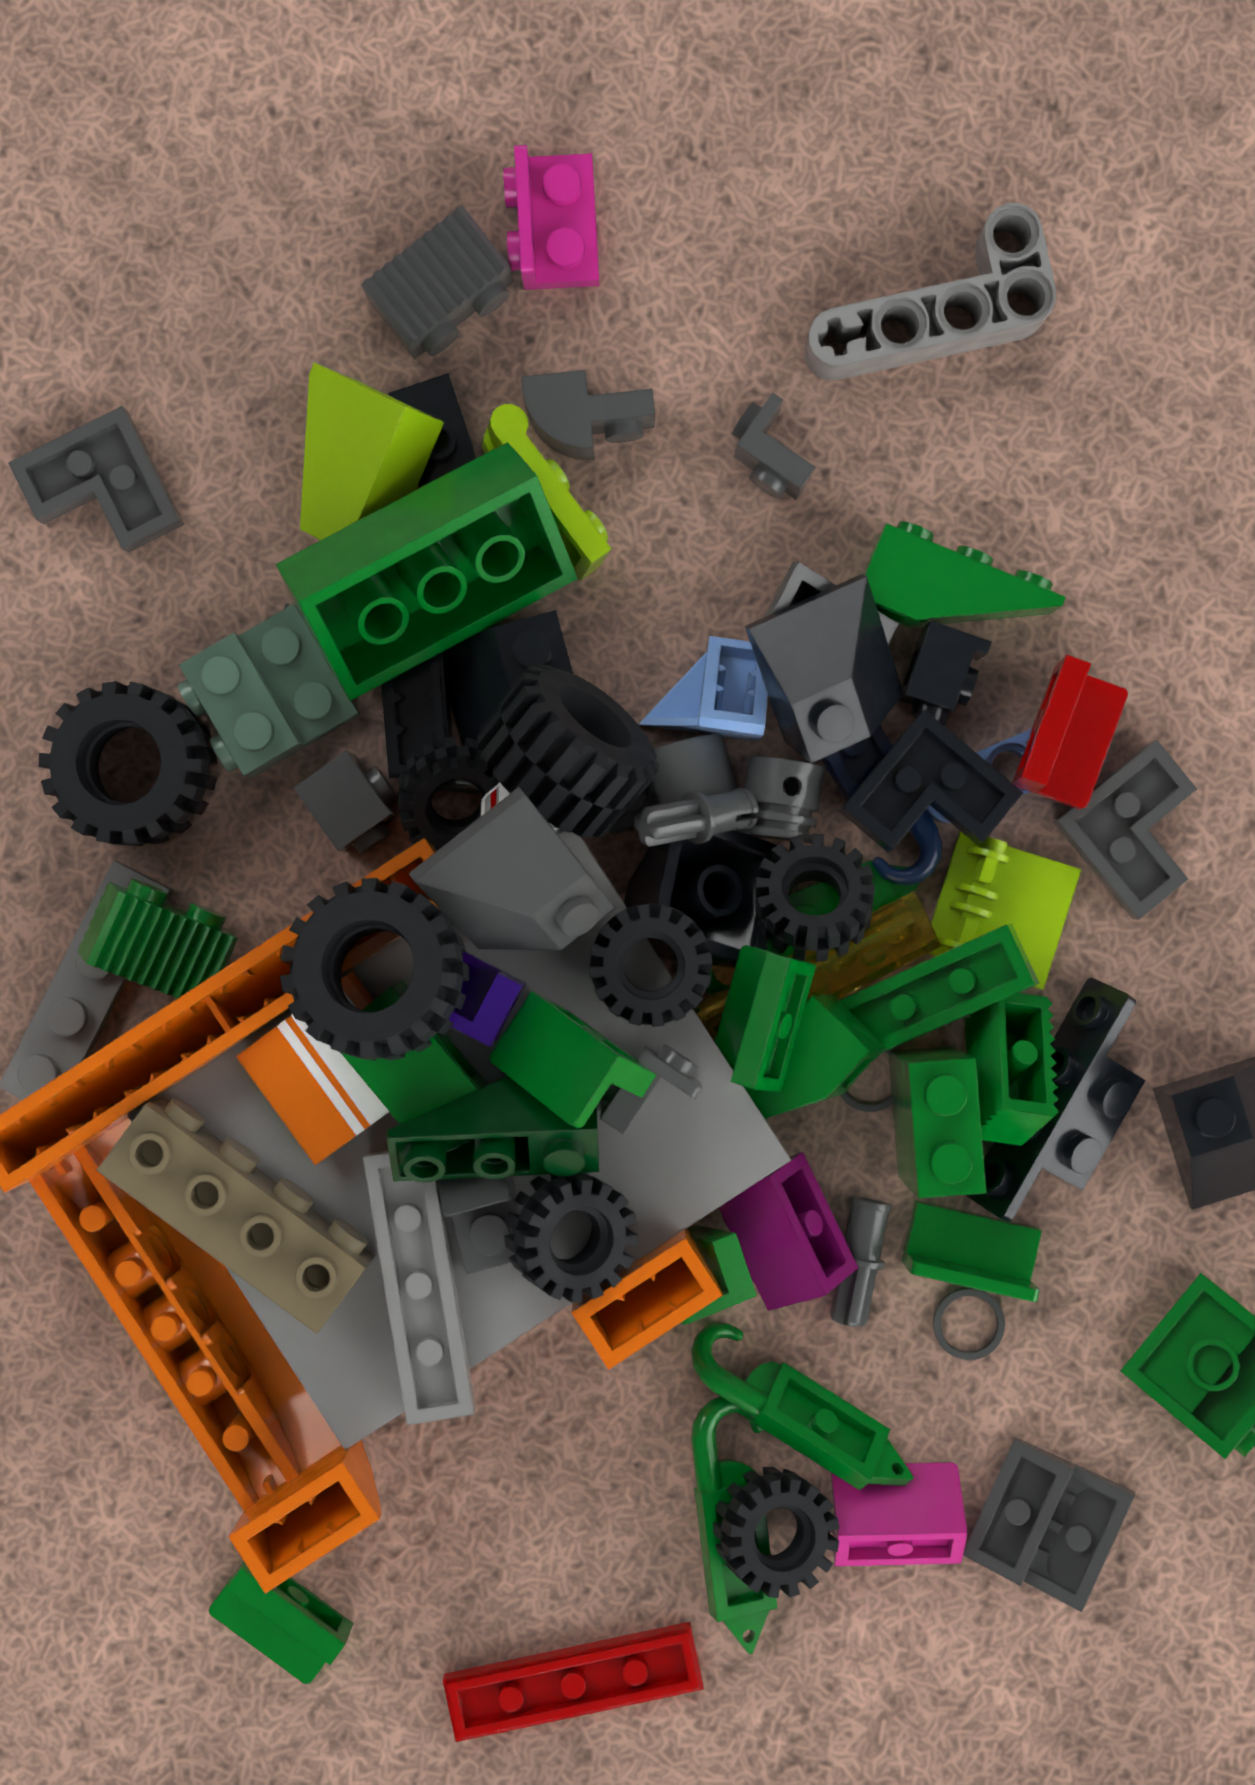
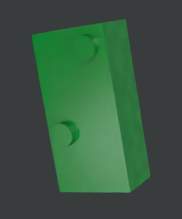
M508 442L275 564L323 657L350 701L578 579L538 476Z

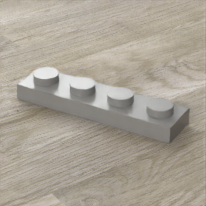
M119 861L112 862L0 1081L1 1089L22 1100L88 1058L128 981L124 977L116 976L113 973L105 972L100 968L86 964L78 953L79 945L83 941L84 933L88 930L91 919L94 917L95 909L99 906L100 898L105 892L106 885L112 882L127 888L131 878L137 879L168 893L165 904H167L174 889Z
M389 1151L368 1153L363 1157L406 1423L407 1425L474 1415L476 1404L438 1180L427 1183L416 1181L393 1182Z

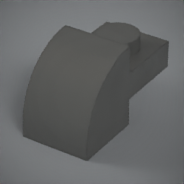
M585 370L521 377L525 406L532 427L543 442L556 452L567 457L580 460H595L592 437L594 434L605 433V440L607 442L623 443L641 439L644 436L643 429L655 428L653 389L588 395Z
M720 734L704 735L655 748L656 760L659 764V771L656 777L610 830V833L619 834L634 829L635 816L641 814L645 807L680 801L685 794L693 791L702 792L708 796L739 788L723 736Z

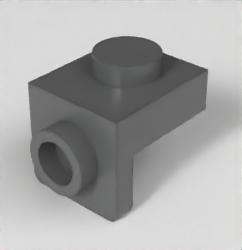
M772 393L763 407L752 402L735 426L732 435L738 438L739 442L736 445L734 458L753 470L749 479L762 491L777 499H780L785 492L796 500L811 479L815 466L766 433L780 413L783 403L782 398Z
M666 1044L662 1046L658 1053L645 1045L636 1060L657 1074L642 1098L611 1083L601 1099L606 1105L601 1111L600 1120L621 1134H624L661 1077L696 1099L703 1088L701 1082L692 1077L698 1066Z

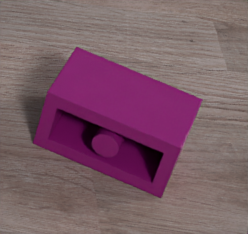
M803 1152L789 1156L791 1161L718 1207L729 1231L737 1235L750 1277L756 1285L768 1311L826 1296L858 1269L857 1263Z

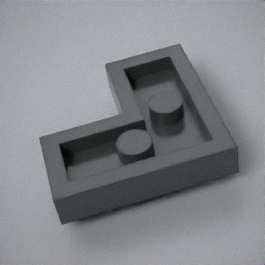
M123 406L8 462L36 520L42 524H46L97 498L121 548L128 553L185 525L129 412Z
M1158 740L1150 741L1095 786L1087 807L1081 810L1070 807L1056 818L1053 823L1132 919L1139 920L1188 880L1186 875L1148 829L1195 792L1197 788Z

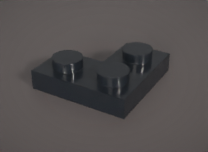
M924 709L913 719L838 811L887 852L897 846L929 805L978 845L986 840L1023 792Z

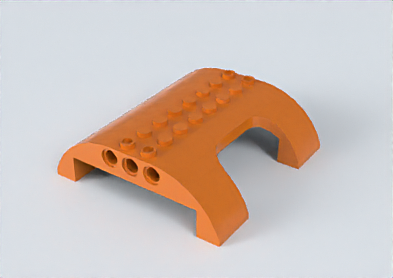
M426 838L421 839L363 877L378 878L387 885H391L392 881L407 885L417 894L421 893L439 908L409 875L412 870L437 852ZM362 879L352 884V886H362ZM311 911L300 919L306 922L314 912ZM292 924L0 1114L1 1189L6 1193L27 1182H30L243 1509V1514L228 1537L265 1594L380 1519L382 1513L379 1495L362 1440L344 1450L226 1266L99 1173L97 1169L132 1123L128 1115L290 1010L288 1005L295 1001L292 994L282 990L280 976L290 974V964L281 961L283 945L294 947L298 935L289 931ZM390 931L372 933L360 939L346 955L342 965L341 976L401 936ZM688 1228L632 1263L629 1269L625 1268L618 1272L617 1275L622 1280L614 1288L606 1282L601 1283L600 1286L604 1295L592 1299L585 1294L582 1296V1302H573L571 1313L609 1370L723 1294Z

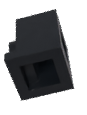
M933 621L927 623L921 630L902 685L903 695L899 699L912 705L909 715L915 718L925 709L945 726L949 714L955 711L957 703L966 706L969 702L979 673L978 669L970 667L972 659L978 661L987 655L992 641Z

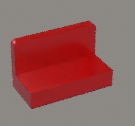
M1066 654L1054 667L1012 784L1021 789L1081 810L1089 804L1126 703L1128 691L1123 687L1087 675L1091 663Z

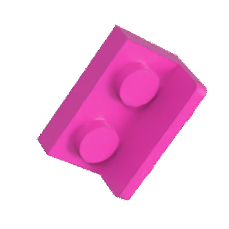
M514 145L515 167H503L506 208L517 207L519 231H507L508 263L511 271H521L524 290L600 286L592 153L529 157L527 145Z

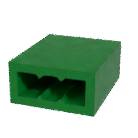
M952 1046L889 1051L898 1177L918 1198L985 1194L986 1183L976 1058Z

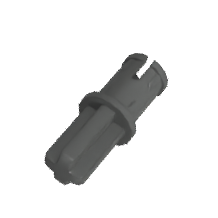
M737 788L729 792L708 796L702 792L693 791L685 794L680 801L645 807L641 814L635 816L634 827L639 831L640 842L647 846L686 839L692 843L701 844L709 841L714 834L752 828L758 818L754 816L740 818L739 815L757 813L758 805L753 793L746 788Z
M851 1196V1209L845 1241L857 1263L858 1269L835 1287L830 1316L833 1321L839 1324L859 1327L864 1326L868 1321L877 1270L885 1268V1261L880 1259L888 1214L891 1212L892 1205L883 1201Z

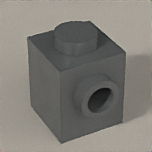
M344 751L293 787L337 851L348 852L355 847L359 854L362 855L392 834L386 824L397 817V814L389 805V803L398 798L397 794L376 766L366 772L356 756L348 751Z

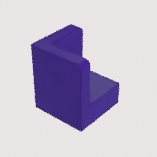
M464 952L462 957L463 962L469 966V981L462 982L461 993L466 995L462 1010L454 1008L449 1020L454 1023L451 1027L491 1047L502 1031L526 982L468 952Z

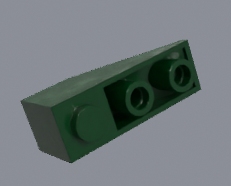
M509 1076L387 1130V1144L393 1182L416 1181L427 1183L439 1179L482 1177L486 1179H502L507 1176L548 1174L570 1176L576 1173L599 1172L597 1106L582 1128H576L566 1123Z

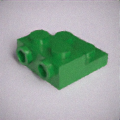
M1200 1273L1122 1367L1120 1372L1224 1459L1229 1456L1233 1449L1245 1458L1255 1446V1316L1205 1275Z

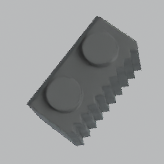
M459 206L452 214L447 215L442 222L436 223L432 230L426 231L422 238L416 239L411 246L406 247L401 254L396 255L391 262L385 263L382 269L375 271L372 277L365 279L361 286L369 303L415 360L425 351L430 356H435L448 348L460 333L456 327L473 313L477 312L480 317H484L500 307L510 294L507 287L513 283L510 265L463 206Z

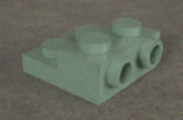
M295 604L290 605L241 635L236 633L230 634L179 664L187 679L177 684L178 689L194 715L200 717L207 713L219 734L211 738L210 743L220 762L228 772H232L239 767L243 776L254 778L360 715L355 704L348 699L328 666Z

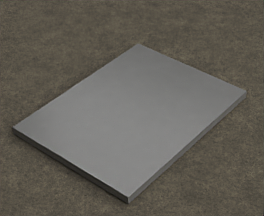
M563 831L558 835L579 859L615 908L596 922L588 932L577 937L562 950L478 949L454 924L452 927L462 937L466 952L526 982V985L496 1042L491 1047L453 1027H450L446 1033L488 1082L485 1086L505 1078L507 1075L493 1065L489 1057L530 992L533 991L570 1010L635 1059L645 1045L658 1053L662 1046L666 1044L698 1066L692 1077L700 1081L703 1088L696 1099L661 1077L624 1134H621L600 1120L601 1111L606 1103L600 1100L597 1105L599 1172L587 1174L612 1186L614 1190L622 1193L629 1201L624 1207L635 1213L637 1223L627 1226V1228L638 1234V1246L625 1245L624 1252L634 1258L632 1262L634 1263L782 1167L791 1159L744 1086L730 1082L733 1069L693 1008L684 1018L665 1023L664 1026L652 1027V1025L643 1024L638 1026L630 1024L628 1020L620 1016H615L609 1011L602 1000L600 1001L590 977L589 967L592 946L603 926L627 907L583 839L572 832ZM400 937L342 975L341 979L353 971L374 1000L390 986L402 980L409 987L414 970L411 948ZM647 938L635 942L628 949L624 958V970L633 985L642 990L655 991L664 988L673 980V977ZM289 1010L151 1101L163 1097L170 1102L174 1097L188 1103L205 1118L206 1122L202 1126L204 1129L222 1142L226 1138H232L249 1148L260 1160L256 1166L259 1170L277 1183L281 1178L294 1182L313 1198L314 1203L311 1206L313 1210L331 1223L336 1218L346 1221L367 1238L368 1244L365 1248L374 1254L375 1257L318 1334L314 1333L227 1268L344 1450L405 1412L363 1157L368 1153L388 1150L387 1130L400 1124L388 1112L320 1163L314 1165L236 1058L237 1055L291 1016L292 1012ZM144 1105L136 1111H134L133 1113H131L130 1115H128L131 1122L135 1119V1117L138 1115V1113L141 1111ZM550 1174L513 1176L517 1195L522 1191L531 1197L536 1191L529 1182L538 1176L551 1181ZM575 1210L568 1212L554 1227L550 1246L556 1258L570 1259L576 1256L587 1244L591 1234L592 1223L585 1211ZM451 1216L445 1217L469 1368L471 1369L571 1304V1302L564 1297L558 1300L549 1296L521 1276L523 1273L514 1268L512 1263L466 1274ZM618 1264L614 1272L617 1274L626 1267Z

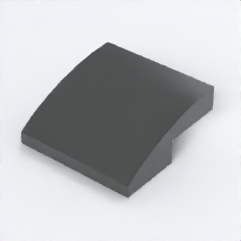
M1015 1437L965 1546L963 1556L1019 1586L1024 1581L1082 1612L1135 1497V1492Z

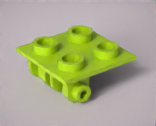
M959 831L922 952L938 956L1001 926L1013 924L1040 983L1033 987L1044 990L1081 869L1007 846L1008 843L991 837H987L983 843L976 845Z

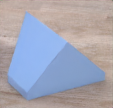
M709 636L707 652L638 725L706 735L720 734L727 738L758 742L764 735L768 693L750 641Z

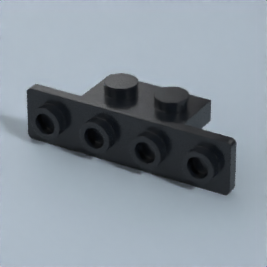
M1094 978L1086 980L1055 1034V1040L1050 1044L1056 1050L1051 1055L1056 1062L1051 1069L1057 1074L1052 1081L1058 1088L1052 1093L1059 1099L1053 1104L1059 1113L1022 1146L994 1142L984 1158L986 1193L966 1195L969 1199L1000 1219L1010 1222L1016 1215L1042 1168L1083 1191L1146 1081L1107 1057L1109 1050L1136 1005L1135 998Z

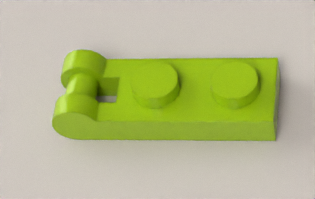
M513 404L498 406L491 415L488 427L481 441L482 450L485 454L508 442L536 473L576 576L581 581L600 567L612 548L607 543V531L600 519L590 510L583 511L570 494V484L561 467L550 458L545 460L526 435L529 425L525 412Z

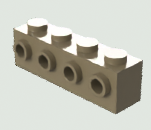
M161 1097L145 1104L98 1167L97 1171L314 1333L318 1334L375 1257L374 1254L365 1248L368 1244L367 1238L346 1221L336 1218L331 1223L311 1208L314 1203L313 1198L294 1182L281 1178L277 1183L259 1170L256 1166L260 1160L249 1148L232 1138H226L222 1142L204 1129L202 1126L206 1122L205 1118L188 1103L174 1097L168 1102Z

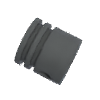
M750 756L745 788L751 791L756 798L758 812L743 814L741 818L754 816L758 819L752 828L739 830V832L754 837L790 842V838L801 835L804 844H812V835L809 834V828H816L817 819L811 818V814L819 810L825 767L796 760Z

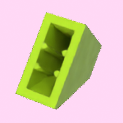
M314 362L309 373L300 530L322 540L415 491L444 422L358 380Z

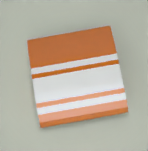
M353 971L341 979L344 994L351 1005L359 1010H363L374 1001ZM292 1014L237 1055L236 1058L314 1165H317L389 1111L340 1052L330 1049L331 1046L326 1043L316 1041L305 1031L308 1028L307 1024L295 1019Z

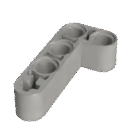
M1006 203L997 207L989 215L975 244V259L979 276L839 306L820 313L813 320L804 345V360L808 369L819 378L841 380L1018 341L1033 335L1051 313L1056 302L1055 282L1042 224L1038 215L1030 207L1020 203ZM997 232L1013 234L1020 242L1021 251L1008 253L1001 250L996 245L993 234ZM1012 293L1026 295L1033 302L1035 314L1022 316L1015 313L1007 302V295ZM949 307L965 309L972 317L973 327L967 330H959L952 327L944 316V310ZM889 320H897L904 323L912 334V340L904 344H896L889 341L881 330V324ZM865 325V337L858 339L862 326ZM827 334H834L837 343H847L842 356H835L831 346H823Z

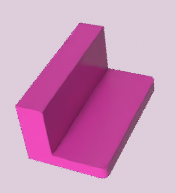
M952 1462L905 1463L913 1475V1480L905 1486L867 1484L861 1490L856 1489L831 1473L834 1513L838 1518L840 1528L833 1532V1536L840 1541L838 1552L833 1551L834 1566L961 1563L968 1532L958 1466Z

